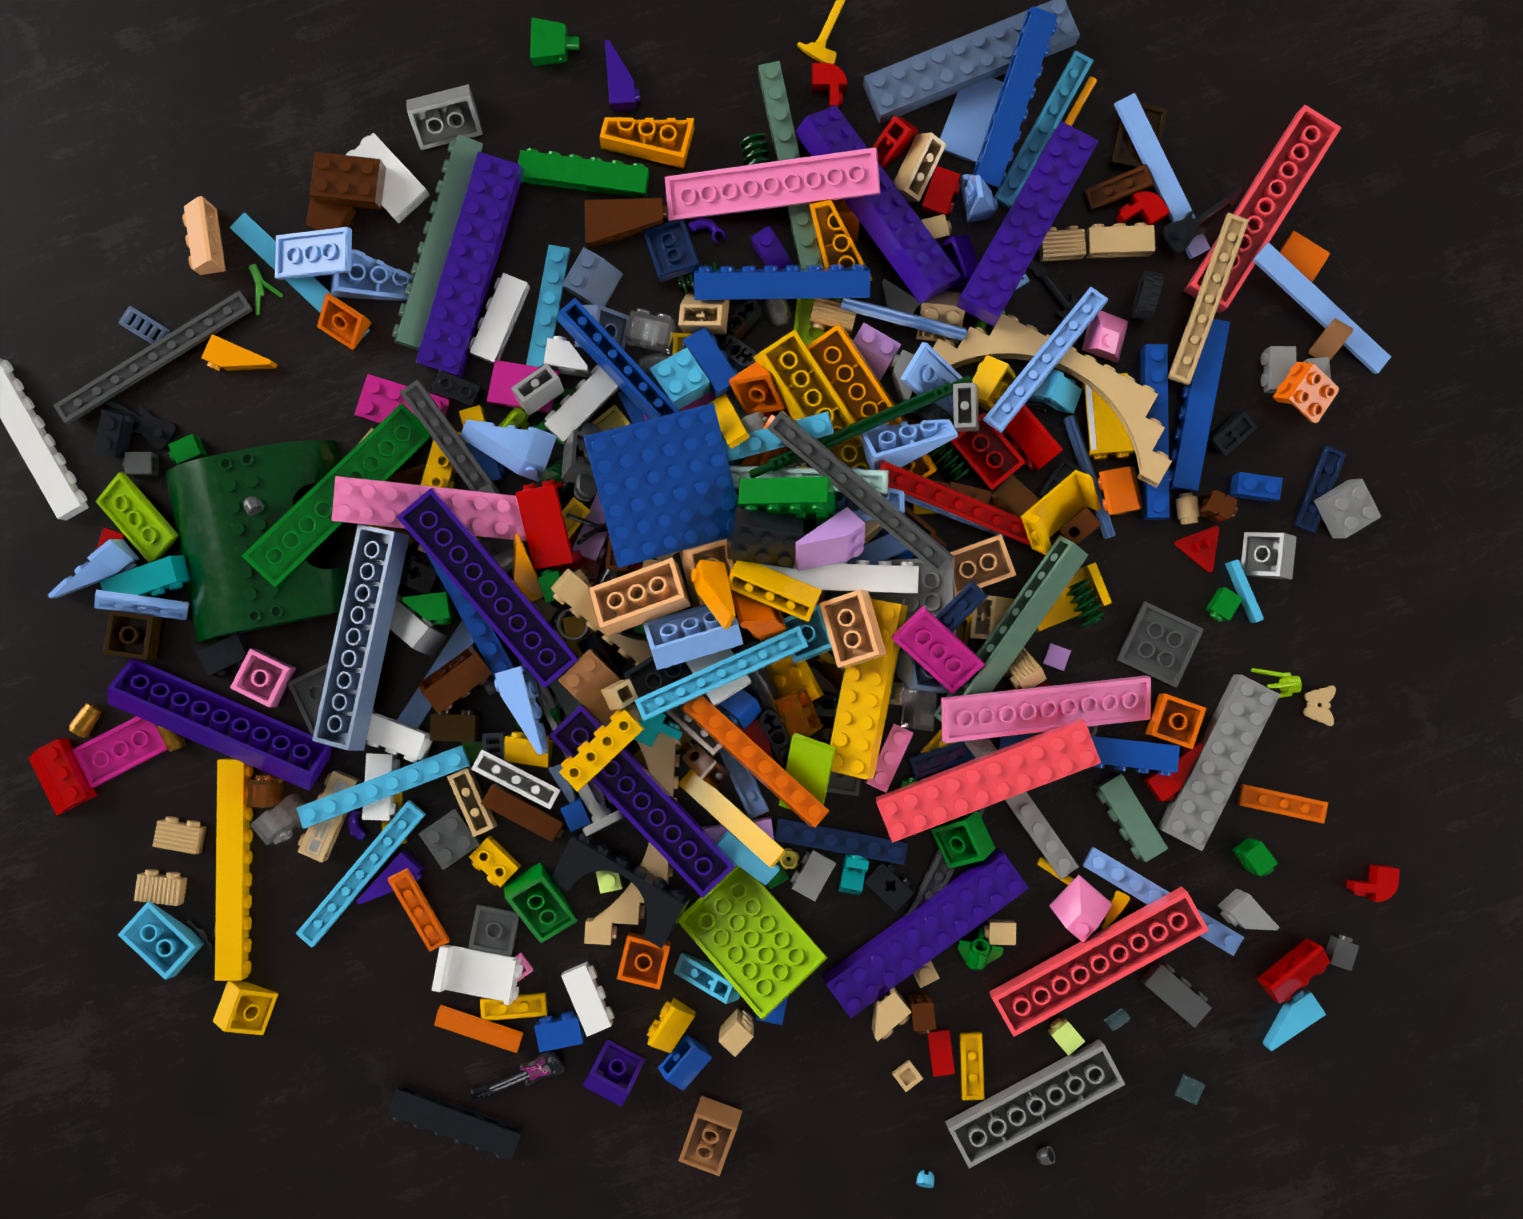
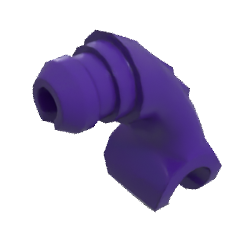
M697 217L688 224L691 232L709 229L712 232V240L715 244H718L715 239L717 235H722L723 239H726L725 232L711 219Z
M363 809L351 811L347 821L350 836L356 837L358 840H363L367 835L366 831L358 823V816L363 813Z

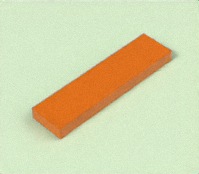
M1241 784L1237 805L1324 824L1329 802Z
M409 868L388 877L389 884L429 952L449 943V937Z
M440 1005L434 1024L443 1029L514 1053L518 1052L523 1032Z

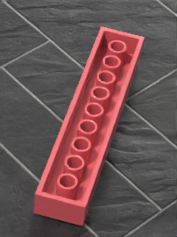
M1304 105L1295 114L1233 212L1234 215L1248 219L1249 222L1216 311L1219 314L1230 305L1255 265L1252 260L1263 246L1269 243L1342 128L1307 105ZM1218 237L1184 289V292L1195 299L1200 290Z
M1080 718L877 796L876 803L893 843L1100 764L1101 761L1087 725Z
M1180 887L1088 937L1084 942L1081 941L989 992L1013 1037L1202 935L1209 931L1188 892L1183 887Z

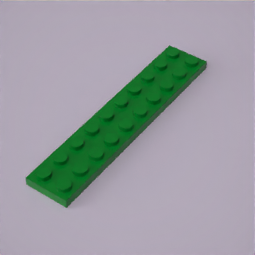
M401 403L242 555V558L276 588L343 523L332 521L335 476L386 481L432 436L421 421Z

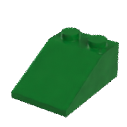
M541 862L505 883L504 893L508 903L539 942L543 943L576 923L578 919L558 885L550 881L552 876Z

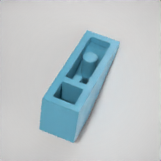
M685 953L680 954L674 970L676 975L725 1004L739 1000L740 994L714 964Z
M1305 988L1298 989L1293 993V997L1284 1003L1262 1042L1270 1051H1273L1326 1015L1310 991Z

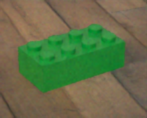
M828 476L740 479L738 505L744 509L801 517L803 522L807 521V519L825 522L836 515L838 494Z

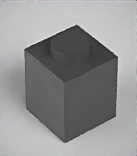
M125 452L122 468L126 475L133 477L159 476V455L152 452Z
M1339 934V938L1330 936L1326 949V954L1331 962L1329 964L1352 971L1359 945L1352 943L1353 938Z

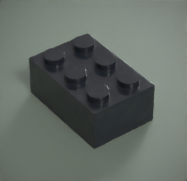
M736 507L727 538V559L793 569L796 561V542L804 536L802 518Z

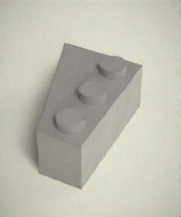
M397 593L390 629L410 647L432 657L447 639V636L433 626L434 623L432 621H427L405 604L402 596Z

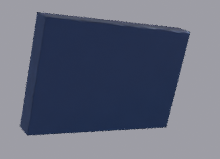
M684 219L673 220L642 230L660 282L699 270L700 263Z

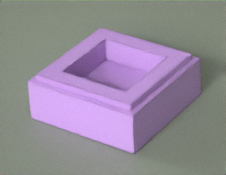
M1049 643L1042 664L1064 671L1071 650Z

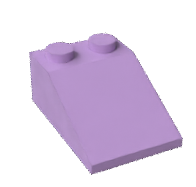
M863 323L853 340L879 381H881L899 351L901 344L866 323Z
M848 507L796 542V569L801 571L847 562L851 558L859 556L864 550L865 523Z

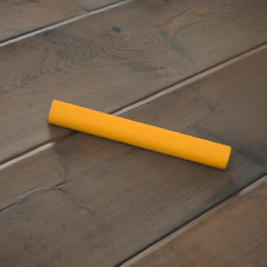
M1089 77L1064 123L1070 126L1073 125L1097 82L1096 78Z

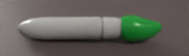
M535 678L536 684L550 709L551 716L560 722V710L556 706L548 686L543 688Z

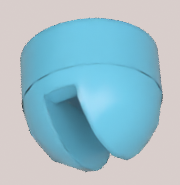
M925 1170L920 1171L917 1176L916 1185L933 1188V1173L929 1171V1174L926 1175Z

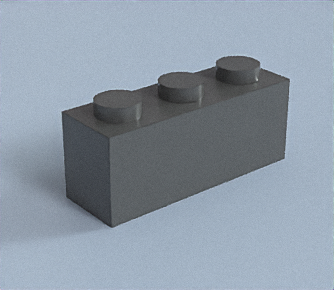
M1155 961L1140 981L1195 1028L1211 1010V1007L1206 1003L1209 999L1199 991L1195 994L1190 989L1192 985L1182 976L1178 979L1173 975L1175 970L1166 962L1162 965Z

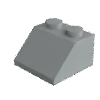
M902 350L900 355H895L889 368L892 371L890 379L899 403L908 400L912 393V390L900 380L914 357V354Z
M1244 532L1241 566L1245 575L1292 580L1297 537L1287 533Z
M1237 888L1218 905L1222 910L1220 915L1235 927L1239 925L1244 929L1277 930L1280 928L1250 894Z

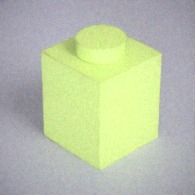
M605 870L596 871L600 894L623 888L622 875Z
M1065 1017L1062 1019L1058 1018L1051 1023L1048 1032L1068 1056L1085 1042Z

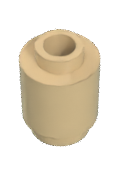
M1192 492L1179 494V498L1175 499L1177 518L1180 520V524L1198 523L1200 513L1197 496H1193Z

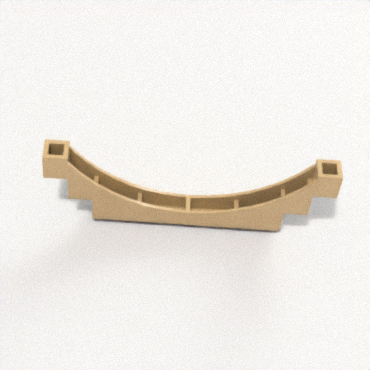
M1002 314L990 336L982 328L970 326L965 339L961 341L958 348H955L956 345L947 339H944V341L938 339L933 349L954 369L983 361L986 355L996 359L1031 361L1051 335L1046 334L1044 336L1034 326L1029 324L1025 326L1019 323V319L1016 317ZM1071 346L1054 368L1066 372L1088 385L1111 407L1123 424L1134 448L1140 472L1137 478L1157 488L1172 462L1165 453L1152 451L1165 429L1157 419L1146 418L1158 394L1155 393L1152 387L1148 385L1141 386L1135 383V379L1131 376H1122L1116 373L1113 367L1106 364L1102 366L1092 356L1087 354L1083 356L1077 353V350Z
M631 703L625 708L638 721L642 719L636 703ZM659 732L652 747L637 741L645 757L649 772L674 798V789H678L679 776H675V767L680 765V754H676L677 745H681V738L677 740ZM649 842L641 866L645 867L655 877L663 878L668 884L669 876L673 877V866ZM632 882L607 909L595 918H588L586 920L584 944L611 945L613 939L617 938V926H614V923L638 925L640 919H644L645 905H641V903L645 902L641 893Z

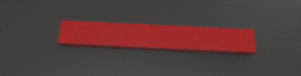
M882 461L879 470H888V487L904 491L906 495L1030 546L1021 517L890 462Z

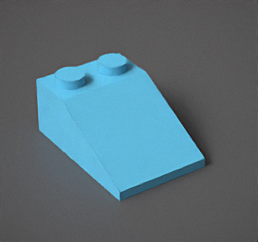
M150 901L142 907L118 934L165 980L176 976L205 944L190 928Z

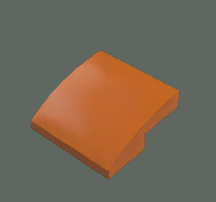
M1294 230L1279 252L1311 282H1313L1330 255L1328 251Z

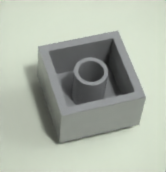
M1363 479L1347 480L1314 500L1332 538H1347L1381 517Z

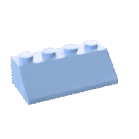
M706 604L643 623L657 670L743 644L736 616L729 629H724Z

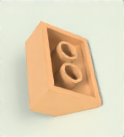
M199 196L184 206L185 214L182 215L183 223L187 227L188 235L185 237L186 244L190 248L191 256L188 258L189 265L199 275L224 272L226 270L217 208L203 196Z

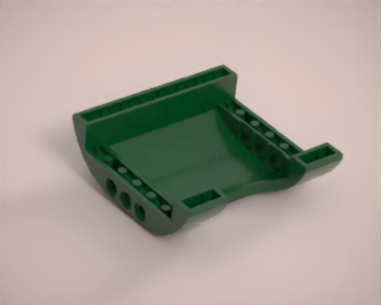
M303 440L258 446L192 460L177 465L166 472L176 532L179 535L180 554L185 557L191 581L186 582L197 643L218 640L222 636L340 612L349 567L320 569L313 566L306 558L274 588L242 558V555L296 504V499L301 491L316 485L340 462L337 442L335 440ZM250 496L259 498L264 505V509L253 516H249L243 506L244 500Z

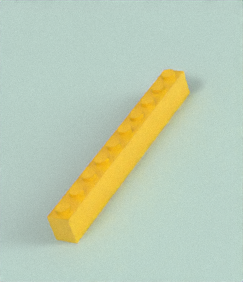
M237 759L217 760L215 981H241L247 978L251 972V961H248V953L251 951L252 946L251 939H249V930L252 926V919L249 917V908L252 905V896L249 895V886L252 884L249 864L252 863L253 857L252 851H250V842L253 838V832L250 829V820L253 817V809L250 807L253 786L250 785V777L253 775V766Z

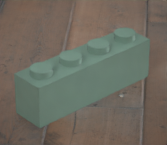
M1117 772L1095 786L1098 790L1096 792L1097 797L1102 804H1107L1110 809L1107 811L1113 822L1117 821L1121 829H1119V832L1125 841L1129 840L1132 848L1130 850L1137 860L1141 859L1147 862L1168 849L1122 773Z

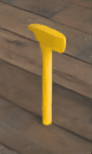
M836 0L815 43L803 44L799 42L797 44L804 53L820 63L834 64L836 52L825 47L846 0Z
M1042 857L1038 860V866L1065 884L1069 885L1074 880L1069 875L1060 879L1048 861ZM1115 891L1110 901L1112 906L1105 915V920L1101 925L1102 929L1108 927L1122 912L1130 900L1128 895Z

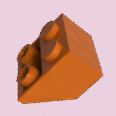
M1128 466L1099 472L1098 485L1100 490H1103L1105 496L1103 507L1106 512L1108 511L1109 515H1120L1144 509L1134 467Z
M733 590L731 591L734 609L738 615L736 618L737 622L743 629H748L755 639L759 638L764 642L787 630L780 610Z

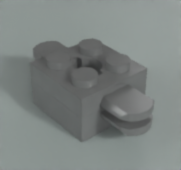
M584 423L579 431L573 430L564 443L561 480L575 483V497L586 502L590 501L597 491L583 436L600 432V428L593 423Z

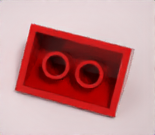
M1025 404L1002 432L1004 437L1011 442L1010 444L1022 455L1027 468L1033 469L1035 472L1063 450Z
M983 412L979 416V431L959 432L958 437L951 440V443L988 487L993 490L1026 462L1002 433H999L983 421L986 416Z
M69 738L56 739L37 749L28 757L56 816L97 796L94 788H90L72 752L74 747Z
M1306 938L1256 980L1272 1000L1281 1004L1289 1001L1296 990L1306 987L1313 976L1323 973L1327 968L1326 966L1331 962L1321 945Z

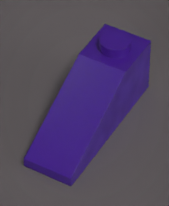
M605 40L611 111L637 109L636 101H640V90L635 88L633 78L611 42Z
M767 226L751 237V245L765 266L776 265L778 269H786L787 265H793L770 226Z
M406 850L401 852L356 902L362 904L393 892L388 882V877L406 868H409L417 882L423 876L420 872L424 867Z

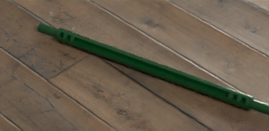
M968 375L952 383H944L817 440L828 449L953 394V384L972 383V379ZM791 450L767 460L768 463L748 471L750 478H756L767 472H775L802 460V458Z

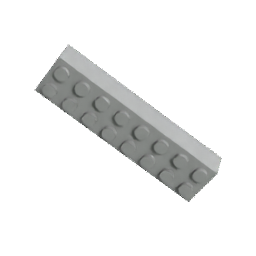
M1233 674L1200 741L1204 747L1182 788L1176 792L1177 796L1170 801L1157 829L1203 851L1280 696L1279 693L1241 674Z
M1098 1039L945 1122L965 1162L971 1168L1124 1086L1125 1083L1105 1045Z

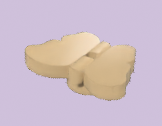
M1335 686L1306 692L1304 699L1307 701V707L1304 709L1303 714L1312 720L1324 723L1327 726H1333L1334 718L1329 710L1331 708L1329 702L1335 695Z

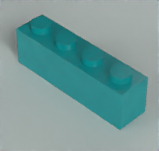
M180 555L168 556L100 580L103 591L139 596H157L164 594L165 589L168 588L169 590L182 588V584L191 581L185 557Z

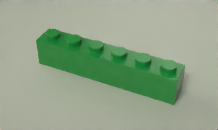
M528 148L526 151L520 150L518 164L524 169L521 182L634 198L647 197L650 173L649 168L643 164L633 163V165H626L619 160L605 162L597 157L583 159L575 154H570L569 157L561 156L560 153L549 151L548 154L539 153L538 150Z

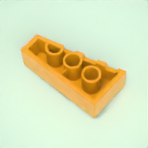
M605 117L600 133L601 149L684 169L694 132V118H686V120H676V118H667V120H654V118L634 120L633 118Z
M828 199L809 203L824 267L830 268V265L841 264L843 268H852L853 264H865L833 201Z

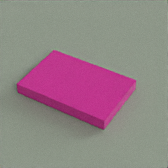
M495 360L487 403L523 409L516 401L511 388L540 367ZM553 370L559 377L560 372L558 370ZM555 398L538 409L537 412L550 413L553 410Z

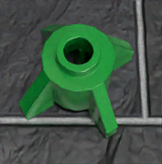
M979 928L977 938L971 943L960 940L958 944V950L966 965L977 971L984 969L987 964L1001 957L1003 953V947L992 946L990 948L989 943L983 939L984 928Z

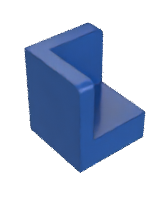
M580 795L577 796L576 801L561 807V812L570 832L591 824V815Z

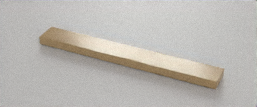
M1231 213L1226 215L1168 379L1190 385L1247 228L1248 219Z

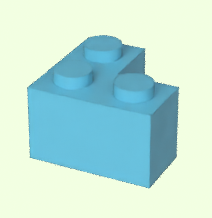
M1053 369L1028 400L1046 403L1056 411L1074 414L1082 389L1075 385L1076 382L1074 380L1064 377L1063 372Z

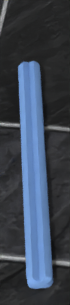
M842 298L840 304L842 310L960 341L965 339L967 329L852 298Z
M1074 415L1068 416L1063 421L1078 465L1082 468L1083 473H1087L1093 478L1095 490L1099 496L1101 510H1094L1097 520L1101 523L1099 526L1104 539L1115 536V531L1108 511L1104 510L1103 496L1076 417Z

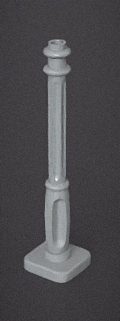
M519 660V666L525 667L524 664ZM539 690L540 696L536 698L554 731L563 721L561 719L558 722L553 719L550 709ZM591 780L578 791L584 804L593 815L591 817L593 823L583 828L585 836L592 835L625 818L620 810L612 812L611 808H607L602 791Z

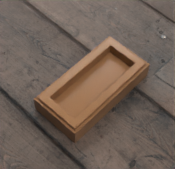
M1334 318L1310 348L1308 354L1315 358L1329 357L1330 361L1352 334L1353 328Z

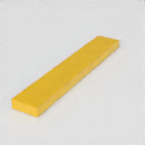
M692 769L678 783L681 788L770 868H773L786 851L715 787L702 780Z

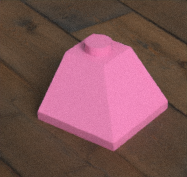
M1100 310L1087 327L1082 350L1119 363L1128 321Z
M1080 875L1050 904V908L1066 929L1082 942L1099 927L1112 906V902Z

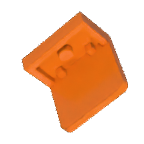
M1296 362L1291 367L1285 380L1278 386L1273 398L1280 403L1292 404L1310 422L1317 423L1338 394L1339 387L1314 363Z

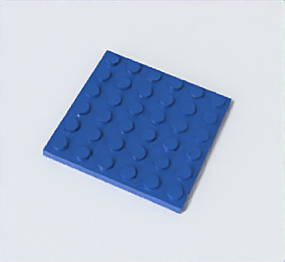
M714 403L583 436L618 568L728 538L736 507H740Z

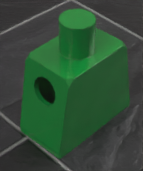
M531 18L530 59L533 66L566 62L568 50H580V37L568 36L566 24Z

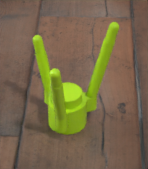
M514 408L498 426L507 427L508 425H515V429L521 427V429L526 430L530 425L527 422L529 415L522 409Z
M1256 668L1251 669V672L1282 677L1279 683L1267 685L1268 688L1280 689L1282 693H1279V698L1292 696L1293 693L1301 691L1300 677L1291 676L1290 672L1281 673Z

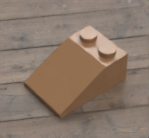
M589 649L558 681L606 727L612 722L610 717L619 709H609L601 690L623 679L593 649Z
M701 1096L679 1162L720 1176L736 1133L742 1110Z

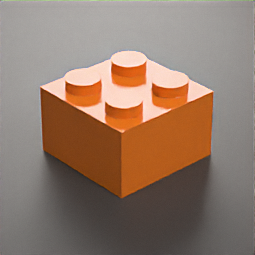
M1158 693L1145 734L1193 750L1206 708L1168 694Z
M629 932L617 979L660 990L671 942L668 941L661 949L643 938V935Z

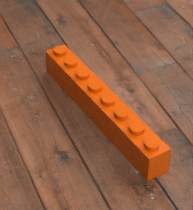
M703 695L686 702L680 708L810 827L815 828L829 812L823 804Z

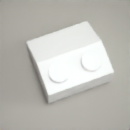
M554 336L553 339L547 338L544 365L547 363L552 370H558L560 374L586 378L592 376L587 364L572 344L567 341V338L562 336Z

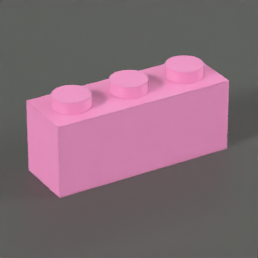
M891 723L880 747L875 776L872 779H865L866 784L887 792L913 732Z

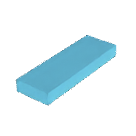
M1237 559L1225 563L1237 594L1243 598L1241 603L1249 622L1256 623L1264 620L1240 561Z
M729 830L717 842V845L739 867L765 886L780 871L779 866L776 864L773 868L765 864Z

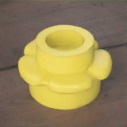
M785 848L786 852L779 861L784 869H794L798 865L799 854L793 851L792 848Z

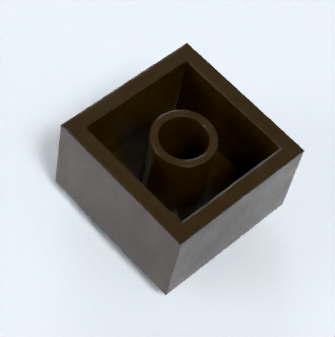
M110 610L103 654L156 660L163 617Z
M455 709L431 714L430 741L476 742L482 740L483 714H477V710H459L458 714L455 713Z

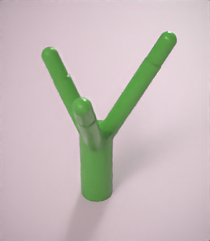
M252 264L249 266V270L256 283L255 314L259 315L260 295H265L263 286L279 297H283V294L264 281L257 265Z

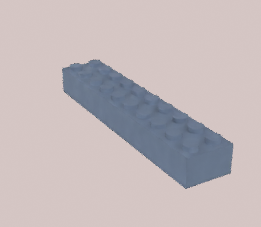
M1051 0L1036 6L1058 15L1056 20L1058 27L1055 34L1050 37L1048 44L1051 46L1047 56L1076 45L1080 33L1065 0ZM1027 11L864 76L863 87L878 123L882 124L892 120L894 116H902L956 94L961 89L1007 73Z
M358 524L312 741L348 751H364L410 535Z

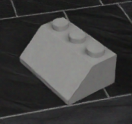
M469 84L406 100L407 113L420 150L448 144L451 139L455 140L458 134L468 138L483 135Z

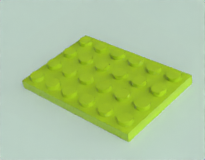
M737 864L703 898L700 897L690 906L679 920V924L762 1020L828 958L767 888Z

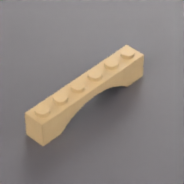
M569 568L551 587L555 593L553 597L562 605L565 602L571 606L570 612L577 618L583 616L588 620L586 625L594 632L597 630L601 631L604 634L602 638L612 646L615 643L620 647L618 650L620 654L626 659L632 657L635 660V666L653 656L647 636H635L623 632L607 636L602 631L590 597L589 586Z

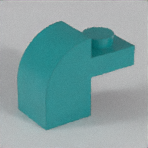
M662 713L646 721H643L642 718L639 722L645 729L634 740L652 747L659 732L680 740L684 731L680 730L681 725L669 720L668 724L665 723L667 714Z
M845 854L838 891L856 895L861 894L865 873L869 865L867 858Z

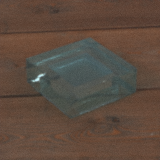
M1120 1008L1104 1019V1021L1112 1031H1115L1131 1018L1125 1010Z
M1183 1074L1175 1095L1197 1105L1205 1084Z

